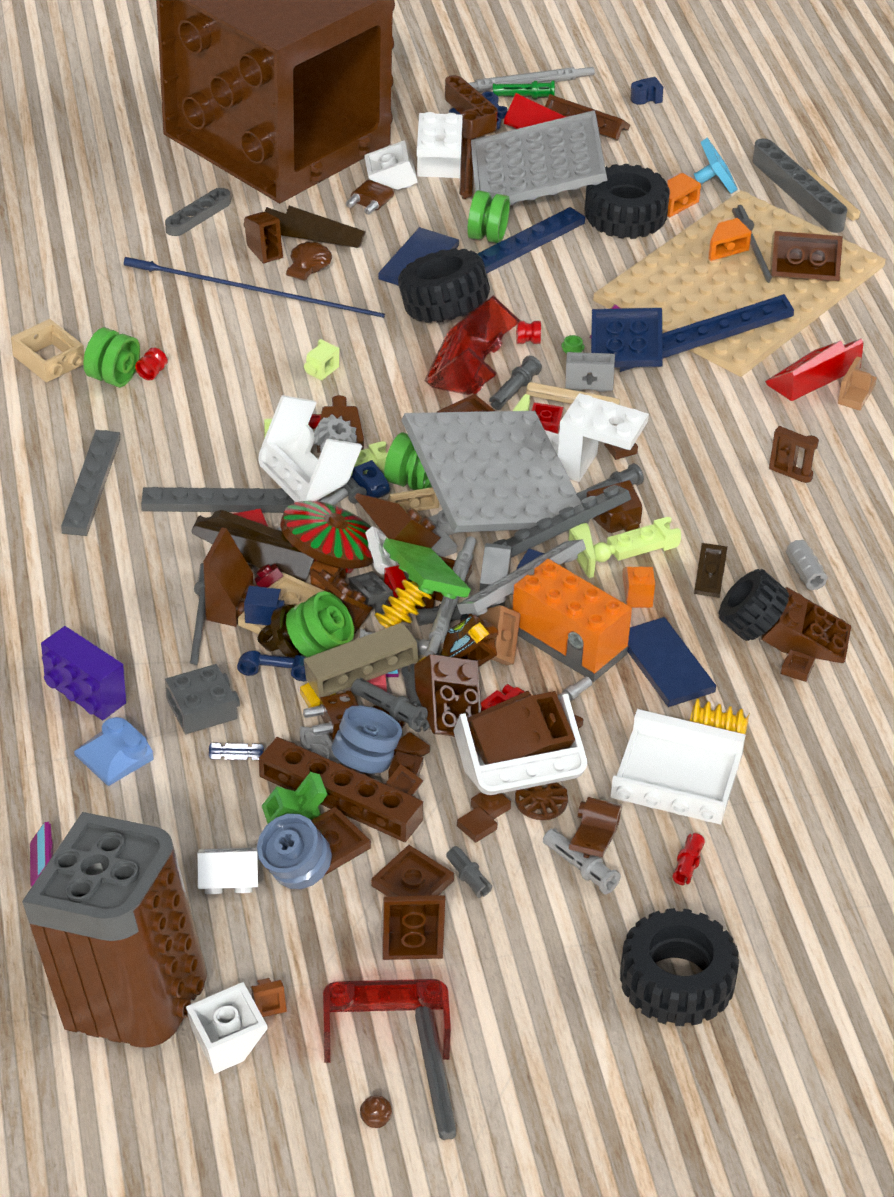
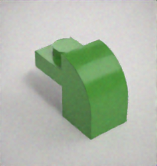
M310 772L296 791L276 786L262 804L267 824L285 814H300L310 820L320 816L318 806L327 796L320 774Z

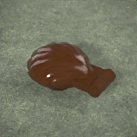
M307 241L298 244L291 250L290 257L293 264L288 267L286 275L306 281L311 273H316L331 263L332 254L326 246L318 242Z

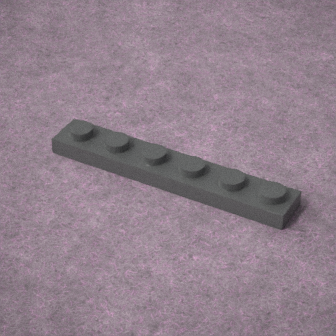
M95 430L61 525L62 534L88 535L120 443V432Z
M613 485L603 490L604 493L596 497H587L581 501L582 504L564 508L559 511V515L553 518L541 519L536 523L537 526L530 529H521L514 533V537L507 540H498L493 544L512 546V558L631 500V496L627 489Z
M143 487L141 507L142 511L215 512L219 510L244 512L261 509L262 513H284L287 506L294 503V500L282 488Z

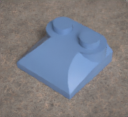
M119 717L106 720L102 725V732L74 751L75 756L107 786L112 785L154 760L153 751L146 738L128 721Z

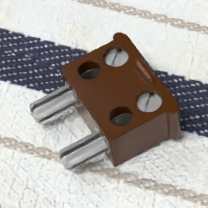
M347 690L345 693L320 697V706L305 708L303 715L305 718L321 715L325 724L312 726L313 735L330 733L332 740H334L337 731L340 730L339 725L345 710L351 706L359 705L353 693Z

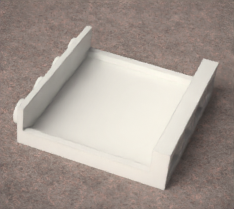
M637 709L633 731L617 776H613L611 798L721 825L743 755L746 735Z

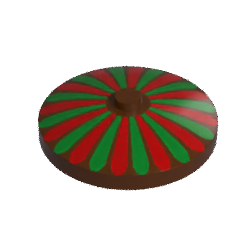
M299 501L290 504L285 509L280 521L281 531L285 538L302 553L322 563L341 568H364L374 563L365 533L371 526L357 515L338 506L318 501Z

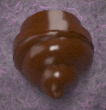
M379 1095L368 1097L360 1107L361 1119L371 1128L383 1127L392 1116L391 1103Z

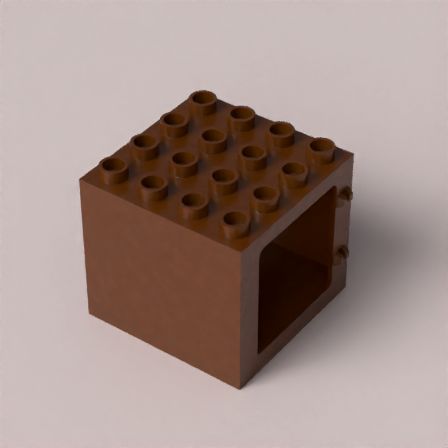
M156 0L163 134L279 204L365 158L364 155L390 145L391 123L393 121L391 88L394 83L392 75L394 0Z

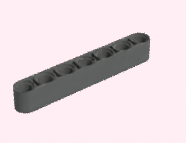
M765 138L756 140L752 162L826 230L833 233L842 232L845 228L847 207L774 142Z

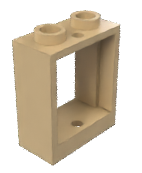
M51 319L11 337L13 356L46 383L83 365L84 345ZM52 344L62 351V353L46 361L35 353Z

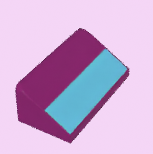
M44 822L30 842L31 886H33L53 856V839L49 822Z

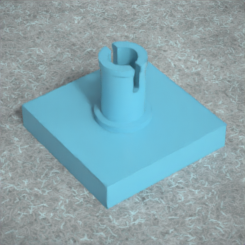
M708 137L702 140L700 143L710 164L694 173L696 180L702 185L717 175L730 194L737 191L738 188L727 164Z

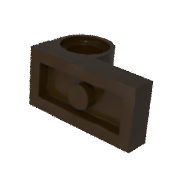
M702 543L694 594L720 598L728 546Z

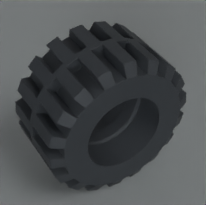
M755 569L740 578L727 592L720 605L719 619L743 640H754L766 633L781 617L789 600L788 590L764 569Z

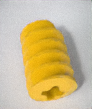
M403 580L402 584L405 590L396 588L395 592L398 598L392 596L388 598L392 606L383 604L381 608L385 614L376 612L374 616L384 628L402 622L411 624L412 620L408 614L411 613L417 616L419 613L415 606L425 607L426 605L422 598L432 599V597L418 589L419 585L415 582Z
M696 699L690 722L746 734L750 713L745 718L743 709H739L737 714L733 715L732 706H729L725 713H723L719 703L714 710H711L710 701H707L702 708L700 706V699Z

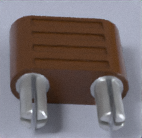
M366 180L351 193V198L346 201V206L351 208L356 203L366 207L364 212L369 215L374 210H379L394 196V191L386 185Z

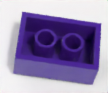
M66 626L41 642L44 680L50 688H55L64 694L68 700L76 702L89 714L95 715L102 721L126 704L123 663Z

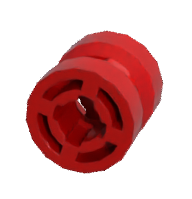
M517 320V344H524L529 341L533 344H540L541 321H533L529 324L525 321Z
M150 348L144 354V357L136 362L135 369L143 379L153 380L159 374V371L163 370L167 365L168 359L160 349Z

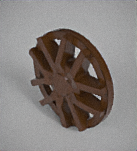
M555 782L546 784L548 785L546 788L540 785L516 790L515 804L518 810L529 818L535 820L554 819L560 816L567 808V789ZM550 808L552 812L548 813L546 809ZM539 809L542 814L534 813V811Z

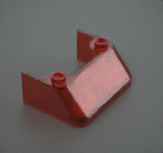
M493 295L450 329L424 381L431 388L465 395L477 394L484 384L497 374L484 361L486 355L490 352L495 353L501 347L503 335L519 324L520 320Z
M435 978L334 980L329 982L323 989L324 1063H330V1012L416 1010L419 1006L440 1010L443 1060H449L451 1023L447 986Z

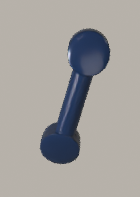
M248 651L242 654L238 660L237 669L246 676L257 674L259 666L263 665L291 668V676L294 679L302 682L307 681L304 667L305 657L300 655L291 658L262 655L258 651Z

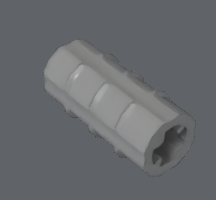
M804 540L791 542L787 547L786 554L790 559V563L794 565L796 573L800 575L801 581L804 582L809 590L822 588L826 584L828 577L823 570V566L819 564L818 558L813 554V550Z

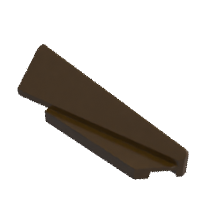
M290 205L286 213L268 207L265 209V212L279 218L282 236L359 248L366 231Z
M224 510L215 511L211 517L207 518L201 515L198 516L192 528L193 535L213 544L221 528H227L246 562L260 569L267 564L272 566L275 563L281 572L301 581H307L314 559L293 547L282 531Z

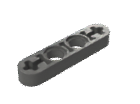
M226 188L213 189L169 216L165 220L166 233L171 236H180L231 204L230 191Z

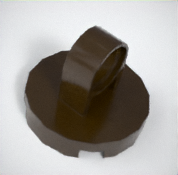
M294 605L281 606L275 609L271 616V624L265 626L258 634V642L267 651L271 652L279 649L283 655L294 658L296 655H303L293 644L286 626L287 613Z

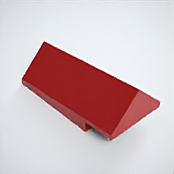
M516 93L503 124L519 129L565 118V116Z
M861 338L843 345L840 340L815 349L765 382L767 386L790 401H794L845 376L857 356L862 358L864 342Z

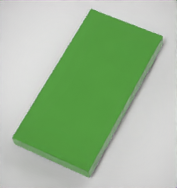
M389 538L385 539L383 547L390 554L389 558L399 564V569L409 574L408 578L419 585L418 589L427 594H433L434 591L441 592L443 596L450 599H456L457 596L468 597L471 589L431 548Z

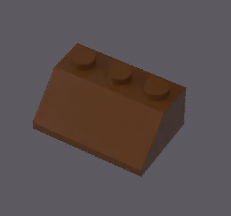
M775 231L772 236L771 276L839 282L843 236Z

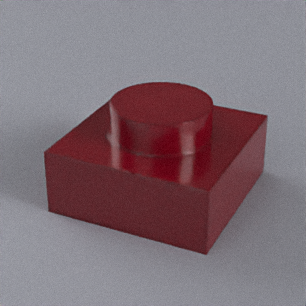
M275 563L272 566L267 564L257 571L256 574L258 576L254 580L259 587L268 588L282 578L283 574Z

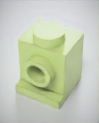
M320 339L318 346L307 354L304 369L307 374L323 380L339 368V348Z

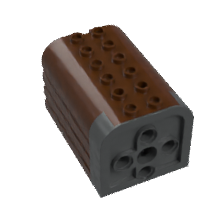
M82 812L22 903L64 1030L86 1033L88 1036L107 1038L109 1041L118 1043L124 1042L135 1047H153L164 1043L175 1034L183 1019L188 1017L186 1006L191 1005V1000H195L197 995L202 993L207 978V969L170 835L159 827Z

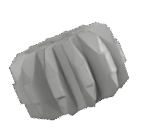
M331 414L328 418L324 417L320 420L314 431L315 444L321 446V452L327 439L356 443V428L350 426V421L345 422L342 419V415L336 419Z

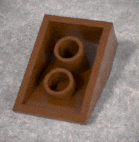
M359 493L354 496L389 539L432 548L441 538L434 530L437 526L426 516L422 519V516L412 507L408 510L400 504Z
M221 528L203 561L206 620L237 627L238 617L244 612V602L249 586L256 585H254L253 572L227 528Z
M445 895L383 897L381 923L383 960L443 959Z

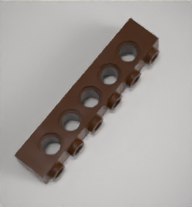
M276 737L259 757V777L285 789L296 791L310 772L320 774L327 792V796L320 805L329 809L336 807L345 816L406 843L423 821L424 801L394 789L390 785L376 781L365 774L349 769L340 763L322 757L315 752L304 749L293 742Z

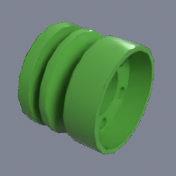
M404 432L399 433L393 440L386 457L384 467L385 478L388 482L402 487L408 484L409 489L412 490L431 488L432 485L408 434Z

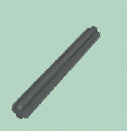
M427 1005L424 1007L419 1006L415 1010V1019L438 1134L442 1140L453 1139L456 1137V1125L432 1009Z

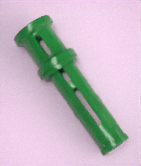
M551 80L550 83L534 81L532 84L493 83V93L497 96L512 97L517 93L522 96H532L534 99L549 97V94L555 96V81Z

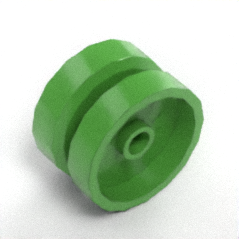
M479 190L475 192L468 217V238L482 240L486 235L488 242L499 243L503 241L510 211L509 196L496 194L492 199L489 192Z
M106 327L98 329L91 337L85 350L83 365L86 375L99 381L104 380L106 383L119 388L125 386L133 377L136 371L135 364L140 358L138 339L123 333L119 334V332Z
M318 592L308 598L306 602L291 608L287 613L286 626L288 634L295 647L307 658L351 642L354 637L353 621L348 609L338 597L330 592Z

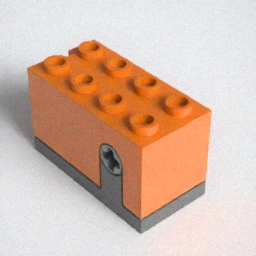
M546 559L536 567L534 575L527 574L514 584L512 610L520 613L518 636L584 677H589L593 682L627 655L632 613L630 606L550 559Z

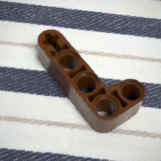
M457 75L446 77L445 100L462 115V137L472 139L496 131L498 109L462 77Z

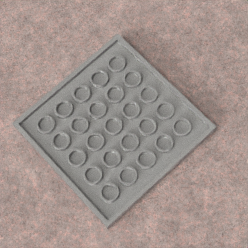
M595 110L471 140L475 192L477 190L489 192L492 199L496 194L507 195L510 198V205L519 201L534 200L540 196L556 195L562 191L577 190L583 186L598 185L608 181Z
M535 411L404 413L401 421L454 533L530 529L537 526L536 523L541 519L553 518L559 515V511L564 508L582 504Z

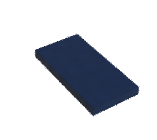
M419 227L380 270L378 279L398 286L399 275L410 262H414L415 259L424 257L426 254L439 252V250L445 249L446 251L457 248L459 246V239Z
M665 617L630 627L627 652L667 707L716 692L717 685Z

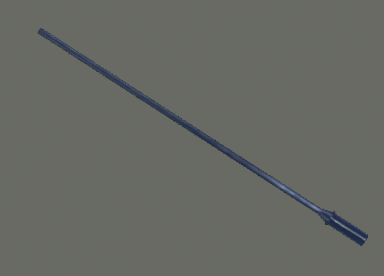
M130 257L124 258V266L148 270L149 272L163 271L367 315L385 317V313L162 267L153 261L149 262Z

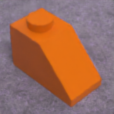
M680 173L667 180L670 189L667 217L670 218L699 202L700 182L684 173Z
M738 218L718 223L710 241L708 259L713 261L749 251L751 231Z
M653 567L623 568L626 605L631 608H653L655 592Z

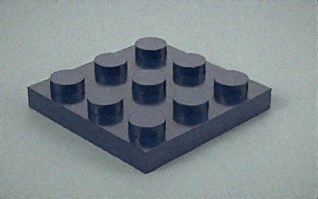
M662 308L592 309L591 353L615 354L614 368L663 367Z

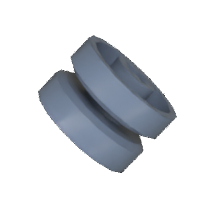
M351 706L346 709L339 725L340 730L337 731L331 747L333 754L340 762L360 772L374 774L386 771L389 768L394 755V749H396L402 734L400 724L392 716L373 707Z
M285 814L275 818L265 826L257 844L259 860L279 884L289 889H304L313 886L324 877L330 867L332 858L330 844L312 821L300 814Z

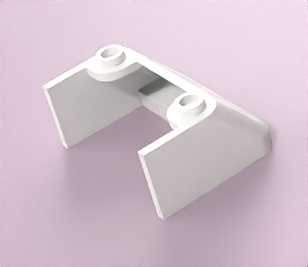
M282 395L260 449L259 464L295 502L317 501L346 485L351 477L362 445L327 439L321 455L317 459L310 452L315 443V437L312 428L308 425L316 402L314 400Z
M568 694L562 695L560 704L575 737V741L569 749L488 765L483 763L475 750L466 713L460 714L453 731L463 768L467 776L482 793L495 795L575 779L583 774L587 767V758Z

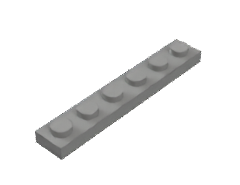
M583 539L563 542L458 603L457 606L460 614L472 613V615L479 616L488 611V606L506 601L505 596L512 595L514 592V584L527 574L534 575V569L546 559H550L558 565L577 559V554L586 549Z

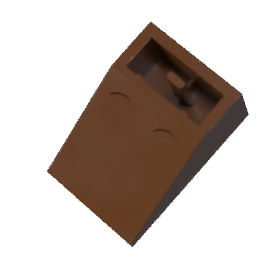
M786 587L785 589L789 593V600L785 610L778 621L762 635L761 640L783 653H789L790 650L816 657V659L844 663L846 661L851 625L803 597L800 593Z
M430 654L414 664L415 691L421 706L425 707L428 711L427 720L432 733L455 737L453 730L460 714L466 713L468 718L481 712L478 661Z
M555 691L526 697L473 719L470 722L487 765L569 749L575 741L574 734Z

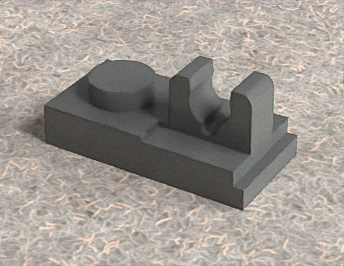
M373 571L348 578L350 588L366 596L365 602L372 607V610L375 609V613L383 614L384 611L381 606L383 604L386 605V600H388L389 596L393 597V591Z

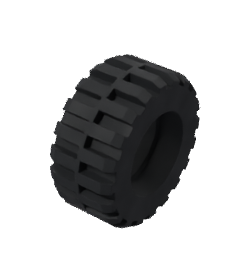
M630 164L606 166L608 181L598 185L591 184L586 186L585 217L592 227H595L601 233L605 232L608 236H618L621 239H624V237L636 239L639 236L643 238L648 236L649 233L654 234L667 220L670 189L665 179L659 173H654L650 168L645 169L641 165L631 166Z
M453 248L446 251L444 249L436 253L426 254V256L419 257L414 262H410L406 268H403L398 278V286L405 311L413 319L420 322L425 321L426 323L454 320L456 317L468 315L470 311L477 310L479 305L482 306L490 293L483 259L474 251H468L467 249L458 250Z
M675 908L666 909L664 913H660V911L649 914L648 919L643 917L636 922L635 926L627 933L623 944L620 967L622 990L636 1009L641 1008L643 1015L648 1018L653 1016L657 1018L659 1023L666 1025L667 1022L675 1023V1026H684L685 1023H691L693 1026L701 1024L703 1019L709 1021L716 1017L718 1012L724 1011L728 1006L729 1000L733 997L739 967L737 945L733 943L734 939L727 930L723 931V926L716 920L712 922L709 920L708 915L701 912L698 915L692 913L690 909L676 911ZM668 958H680L696 964L703 971L695 975L679 976L664 971L657 966L656 962Z

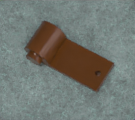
M588 797L586 802L581 801L577 817L581 818L582 821L569 844V850L584 853V858H589L590 855L603 858L617 831L622 805Z

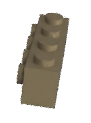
M403 622L305 658L306 680L319 699L320 697L329 696L352 687L353 682L357 678L361 677L368 681L418 662L417 641Z

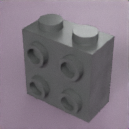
M217 664L165 678L166 699L185 735L237 719V707H240L238 694L230 689L227 674L222 673Z

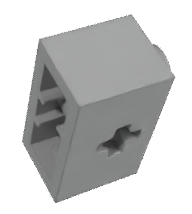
M567 352L565 389L576 391L591 389L598 392L613 390L615 354Z

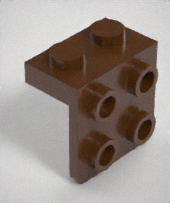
M312 569L309 574L326 587L324 591L334 594L348 609L353 621L355 634L372 610V607L365 602L367 597L355 589L352 591L348 588L349 583L337 575L334 577L324 569L321 572Z

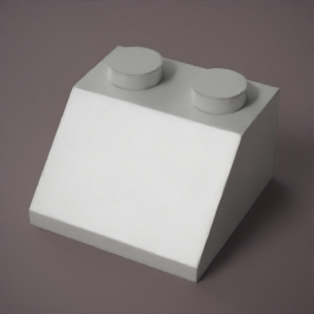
M405 140L364 155L370 180L396 190L409 188L413 184L418 183L414 163Z
M257 848L199 849L197 853L198 889H205V894L223 893V888H234V893H251L252 887H258Z
M244 982L186 1006L192 1031L214 1074L243 1062L268 1029Z

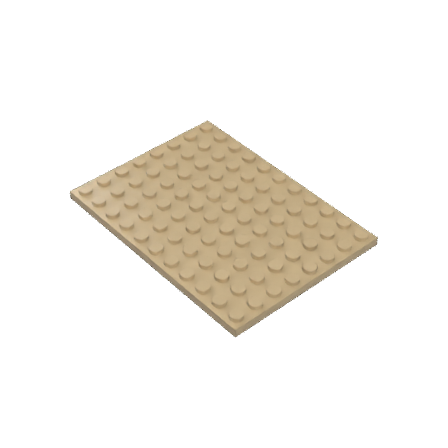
M740 190L596 291L593 301L608 309L614 304L620 309L662 308V330L665 333L785 294L794 309V316L689 350L742 377L885 266L886 259L843 239L839 282L772 277L770 283L766 281L751 245L749 251L710 261L708 259L710 241L718 223L735 219L732 209L737 208L738 205L743 206L749 219L754 222L752 233L770 273L772 236L775 231L835 235L764 200L758 199L748 192Z

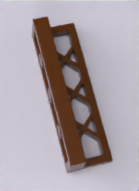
M549 94L545 107L565 117L595 110ZM595 110L600 135L618 141L622 129L629 130L630 124L625 120Z

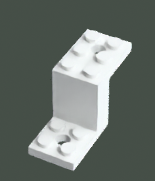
M419 113L417 176L460 178L462 115L455 113Z
M579 393L560 421V433L556 434L546 430L545 432L569 479L580 482L597 455L598 441L631 450L646 426L649 414Z

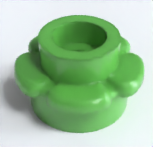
M576 335L565 337L561 345L563 352L566 354L567 352L582 353L585 347L582 338Z

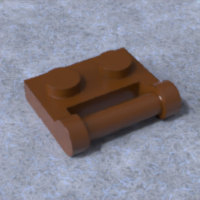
M778 426L774 431L769 469L803 483L811 482L813 479L812 464L814 452L818 448L819 439L812 435L804 436ZM799 447L805 449L801 469L796 467Z

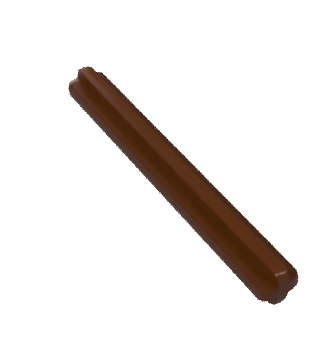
M462 137L459 194L462 195V199L472 196L473 160L471 140L474 138L467 139Z

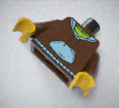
M472 613L463 614L460 618V623L448 630L440 656L478 661L479 667L497 656L494 638L498 635V629L489 621L481 620L476 615H472Z

